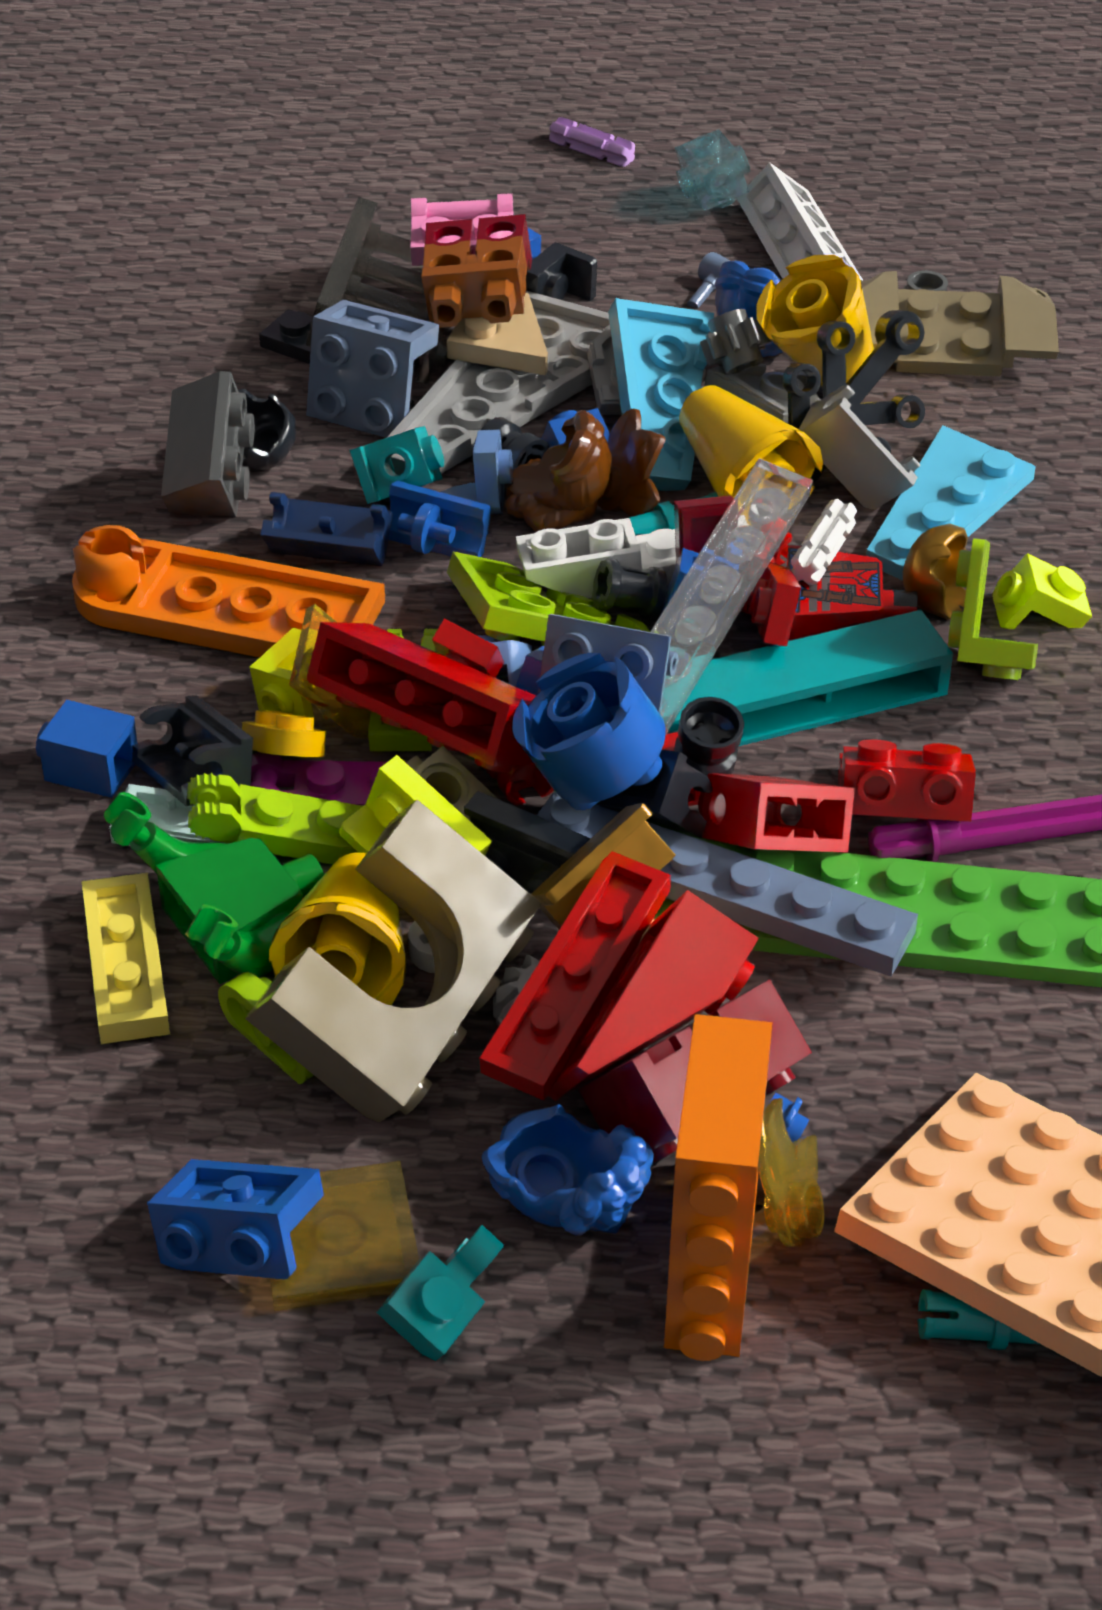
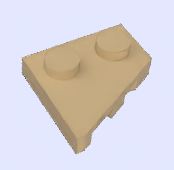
M526 293L524 297V314L512 315L509 322L490 323L483 317L462 319L453 329L447 340V358L546 375L548 371V352L529 293Z

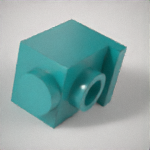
M425 426L349 450L367 504L390 497V485L396 481L421 487L443 479L439 469L444 467V456L441 446L434 435L428 436ZM393 454H399L405 460L406 467L401 475L395 473L391 461Z

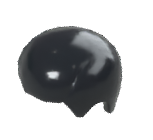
M246 389L238 390L240 393L246 394L247 413L254 415L255 424L253 446L251 448L244 447L243 455L245 458H243L242 466L248 467L249 472L266 471L281 463L294 445L296 438L295 418L274 394H269L268 399L255 397Z

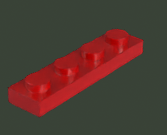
M613 851L603 859L480 1056V1071L482 1074L543 1101L545 1100L669 894L670 874Z

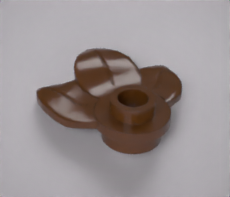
M633 408L626 411L612 428L608 439V446L612 455L611 473L606 489L598 500V506L603 510H610V512L623 510L631 517L650 512L660 502L658 490L649 477L666 441L665 436L662 434L641 429V413L638 409Z

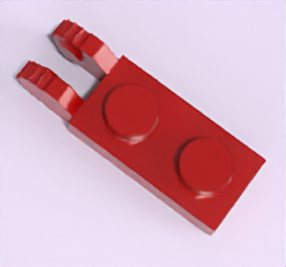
M752 560L749 575L754 578L749 595L743 596L741 610L752 615V623H755L763 642L787 646L801 586L790 568L768 561Z

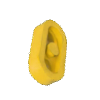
M256 710L255 722H242V730L253 737L252 750L298 757H324L326 731L314 728V717L293 715L290 712Z

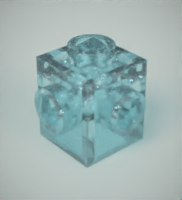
M719 129L675 147L681 167L680 170L676 171V175L682 192L686 198L693 196L704 211L713 207H727L737 197L749 192L744 174L750 172V166L745 152L740 145L733 146Z

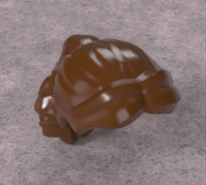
M585 410L577 412L574 417L564 422L561 429L566 435L564 443L548 448L542 459H530L526 464L520 465L513 470V481L507 488L506 493L507 513L516 518H524L526 525L533 528L535 532L543 529H562L571 523L592 518L596 512L598 500L606 489L611 473L612 455L608 442L604 437L605 429L603 424Z

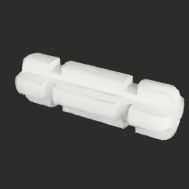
M834 499L826 505L821 513L822 516L817 519L802 542V546L791 559L793 566L791 571L797 581L803 580L809 586L820 581L826 572L825 568L831 564L846 540L845 537L856 524L854 516L857 510L851 502L843 504L839 499Z

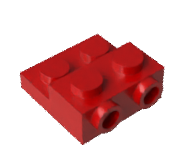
M868 739L860 741L858 747L843 746V753H839L838 785L855 788L853 815L972 821L976 770L972 755L963 754L961 748L950 744L931 743L924 745L923 751L897 750L895 743L885 740Z

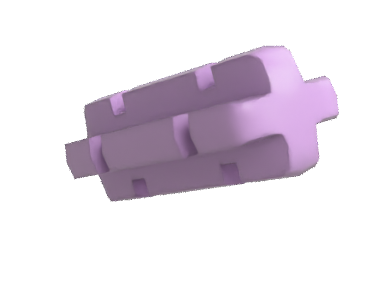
M559 117L550 125L549 140L552 143L563 147L569 144L570 149L600 160L606 157L608 158V163L620 167H625L635 158V144L632 141L618 136L614 140V135L581 123L577 127V122L564 117Z

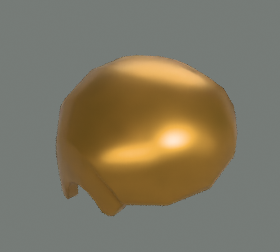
M945 524L933 527L922 533L911 546L903 568L905 590L917 591V606L928 613L946 620L951 619L952 611H962L959 606L964 607L966 590L963 587L956 586L960 550H966L965 546L968 540L964 528L953 524Z

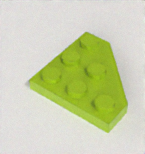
M452 552L447 574L471 609L472 614L475 615L482 628L485 629V633L500 641H519L520 637L539 640L541 645L544 646L549 614L651 632L643 622L625 614H619L616 622L610 621V614L597 610L593 606V601L584 596L549 588L547 592H544L541 585L526 580L524 570L511 564Z

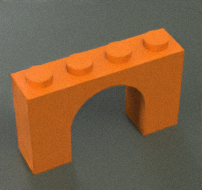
M695 1014L675 1159L664 1348L680 1350L684 1355L694 1360L711 1361L722 1355L740 1357L773 1022Z

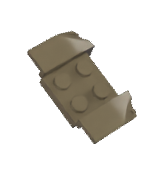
M897 271L882 272L869 280H861L874 349L878 345L875 338V327L877 321L884 313L891 310L910 311L915 313L923 323L925 334L921 345L915 352L909 355H899L894 361L896 372L1001 376L1002 368L1013 367L1014 357L1057 359L1059 353L1056 308L1053 301L1046 292L1038 288L1029 287L1014 277L1000 276L997 293L898 289ZM907 324L902 327L900 332L904 343L908 337Z

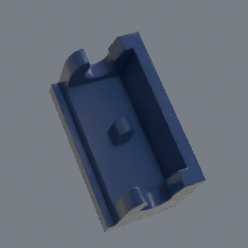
M270 493L269 501L273 505L272 521L263 520L260 535L272 553L383 566L393 518L392 511H388L386 506L373 504L371 508L290 499L284 493Z

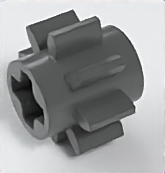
M745 309L726 312L707 323L710 333L705 335L706 339L700 341V345L708 366L718 363L719 366H723L726 375H732L753 368L764 361L760 350L765 349V345L770 343L771 340L764 334L757 319L753 320V317L748 318Z

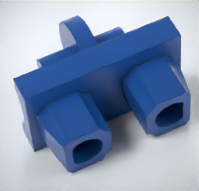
M396 481L390 485V511L393 513L389 540L411 545L414 551L428 554L430 551L447 556H452L453 551L481 557L484 554L486 535L489 530L491 505L401 481Z

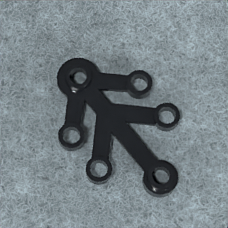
M891 310L884 313L877 321L875 327V338L878 345L847 383L845 354L854 346V329L850 324L843 321L825 322L817 333V343L822 350L823 398L841 386L848 384L855 392L848 399V402L851 404L850 410L864 425L892 423L897 427L903 428L917 427L925 416L924 403L917 396L899 394L893 397L891 401L861 402L899 355H909L919 348L925 334L921 319L910 311ZM907 324L908 337L904 343L900 332L902 327ZM838 328L841 332V341L834 348L831 343V334ZM793 363L789 365L784 371L782 378L783 387L788 393V424L797 429L800 428L810 409V396L818 391L821 384V376L818 369L806 363ZM803 370L807 375V383L800 390L797 387L796 378ZM908 402L911 407V413L904 421L901 416V409ZM876 437L891 453L890 444L884 438ZM823 464L821 472L815 467L809 482L812 484L818 480L827 467Z

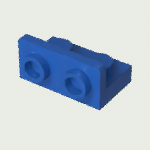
M191 1159L147 1203L160 1262L180 1270L286 1280L297 1268L290 1232L324 1196L319 1169Z

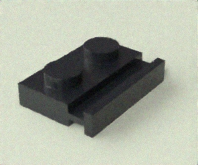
M477 791L464 806V814L470 816V822L492 841L485 856L530 894L591 839L480 791Z

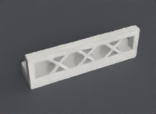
M770 162L737 197L738 202L782 279L789 275L785 267L797 260L813 255H836L842 258L846 265L853 267L860 280H863L810 192Z

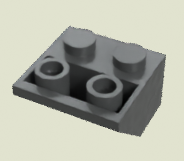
M219 371L172 390L161 498L171 514L236 517L239 500L246 501L248 498L249 468L242 466L244 447L251 448L253 446L255 431L254 415L247 413L246 394L238 391L231 372Z

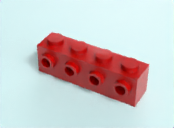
M320 622L306 682L335 694V699L342 704L360 709H368L381 715L380 720L388 725L421 733L427 736V742L439 748L444 746L447 750L460 751L475 758L474 763L482 768L500 773H510L513 766L535 765L515 739L512 726L515 710L523 699L527 706H529L536 695L372 624Z

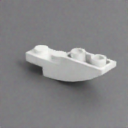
M630 518L619 520L603 519L588 525L558 530L543 529L534 534L516 536V546L526 580L552 590L581 595L586 598H592L596 570L600 562L606 558L617 559L620 566L647 571L650 567L662 568L667 577V589L676 568L675 529H658L649 534L635 536ZM743 518L737 519V564L739 567L738 573L749 571L751 561L756 559V549Z

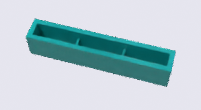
M917 610L788 641L787 646L771 645L678 667L673 677L666 676L660 715L665 723L666 734L678 732L681 713L688 703L702 697L724 699L733 704L742 715L744 728L739 746L947 695L953 652L922 610Z

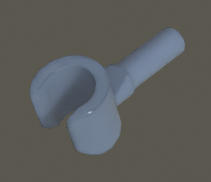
M710 252L703 257L698 267V276L703 280V284L687 302L688 306L698 309L711 292L715 291L716 287L714 284L719 277L721 266L724 262L730 261L729 259L715 252Z

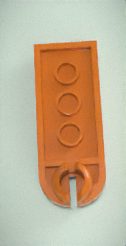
M117 525L99 526L85 532L78 541L79 545L73 548L76 570L73 574L72 585L75 605L79 613L88 621L111 629L249 656L261 657L292 628L312 633L315 644L320 622L369 623L373 625L385 603V587L383 583L155 540L141 539L130 529Z

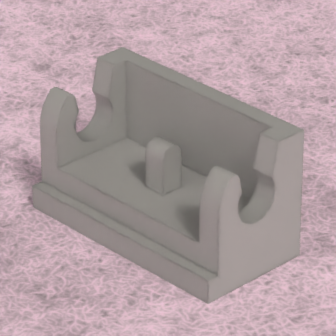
M846 384L822 400L819 399L814 402L799 430L808 434L820 447L823 464L865 508L875 510L914 486L918 477L913 471L920 467L921 464L913 456L904 459L900 463L850 410L851 404L848 402V399L855 392Z

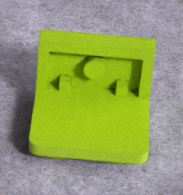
M973 538L971 551L960 550L956 586L966 588L964 611H952L948 647L959 648L957 661L983 664L982 676L1019 680L1021 679L1022 669L1032 670L1035 668L1038 644L979 637L990 542L985 539Z

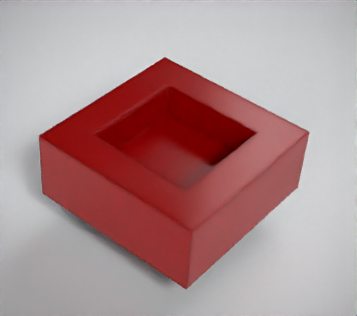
M445 618L432 638L439 654L496 678L504 664L498 646Z

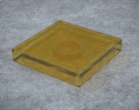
M400 1161L320 1172L324 1196L290 1232L297 1268L286 1280L269 1278L274 1311L388 1295L395 1290L419 1260Z

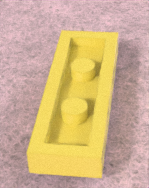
M148 872L82 881L101 1044L169 1035L168 1014Z

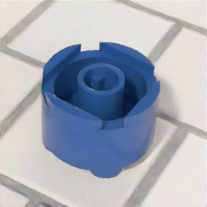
M585 653L557 664L535 682L541 691L529 706L522 699L515 710L512 726L515 739L553 790L575 810L583 811L589 809L599 801L613 797L631 785H644L653 780L662 768V759L659 757L666 735L664 720L624 662L616 657L615 662L605 661L600 653Z

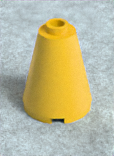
M813 255L797 260L785 267L789 275L776 285L771 279L763 288L757 302V321L764 334L795 363L811 364L818 369L821 376L820 385L822 387V350L817 343L818 330L827 321H843L850 324L855 332V343L853 348L845 354L847 383L874 350L859 275L853 267L846 265L843 259L836 255ZM838 328L831 334V343L834 348L841 341V332Z
M715 385L695 390L685 399L679 415L680 425L714 491L719 497L733 496L737 506V519L743 518L747 529H751L748 525L749 522L765 516L774 522L794 514L810 497L815 487L809 481L815 467L821 472L823 459L820 447L808 434Z
M350 853L339 858L280 924L269 949V962L271 961L276 977L286 964L310 947L369 996L387 1005H392L403 986L406 973V957L398 905L355 870L367 853Z

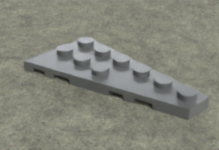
M526 291V293H529L548 352V371L546 375L456 360L388 437L425 426L428 436L434 435L441 446L444 456V467L439 469L441 474L473 455V446L477 432L488 421L495 417H504L521 427L592 385L587 356L590 343L610 324L609 314L604 311ZM393 454L391 461L395 473L401 475L406 467L405 460L401 455Z

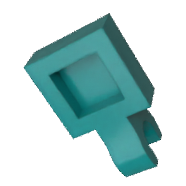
M481 1225L470 1239L465 1238L459 1244L445 1264L429 1251L417 1261L376 1313L421 1354L434 1361L438 1360L447 1352L486 1302L469 1286L492 1262L504 1244Z

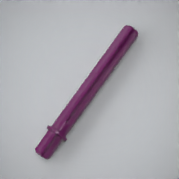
M1102 794L972 813L971 822L917 819V821L877 826L868 833L869 852L871 856H877L878 858L914 859L925 857L929 862H937L940 855L1102 830Z

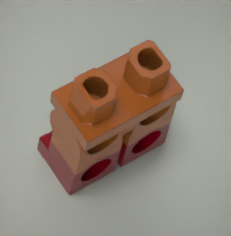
M526 214L479 218L477 241L473 219L426 223L421 277L429 322L434 321V323L439 324V328L456 327L462 319L483 317L490 323L509 322L514 314H524L526 274L528 270H531L532 264ZM499 231L514 232L504 238L489 237L491 234ZM457 235L461 237L459 240L450 243L438 242L440 238L445 236Z

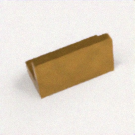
M644 803L626 806L531 893L534 898L542 903L539 908L559 930L603 859L612 851L658 870H661L676 856L646 822L652 815V812Z

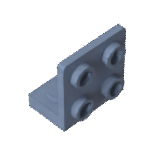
M342 300L315 315L312 325L306 415L387 438L409 413L413 362L438 344L439 324L347 300Z

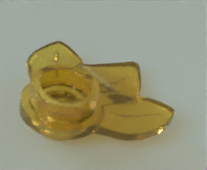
M773 1099L763 1114L762 1141L760 1143L758 1163L759 1175L765 1193L764 1215L769 1230L772 1233H777L785 1246H802L805 1243V1238L818 1237L822 1232L824 1224L823 1197L817 1183V1136H803L792 1142L783 1119V1099Z

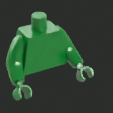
M119 793L103 814L106 822L111 824L110 833L114 841L122 846L130 845L131 849L157 874L162 909L217 982L221 984L243 972H250L260 978L273 971L271 961L269 962V949L274 934L285 918L323 877L324 873L317 859L312 854H307L281 865L263 841L256 838H248L230 844L185 842L170 836L154 823L149 822L151 812L140 799L130 793Z

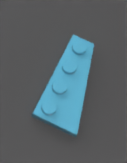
M615 298L608 314L622 415L630 409H638L641 413V429L665 436L666 441L649 477L657 490H685L691 481L695 452L680 425L679 415L685 399L695 390L702 388L703 370L707 365V361L700 341L706 339L705 335L709 334L710 330L707 323L714 318V313Z
M942 425L920 461V467L914 471V474L918 477L914 486L900 494L867 548L866 556L878 558L882 561L883 572L903 581V568L911 546L922 533L936 526L953 524L964 528L969 537L1034 479L1036 466L1014 457L1007 451L996 449Z

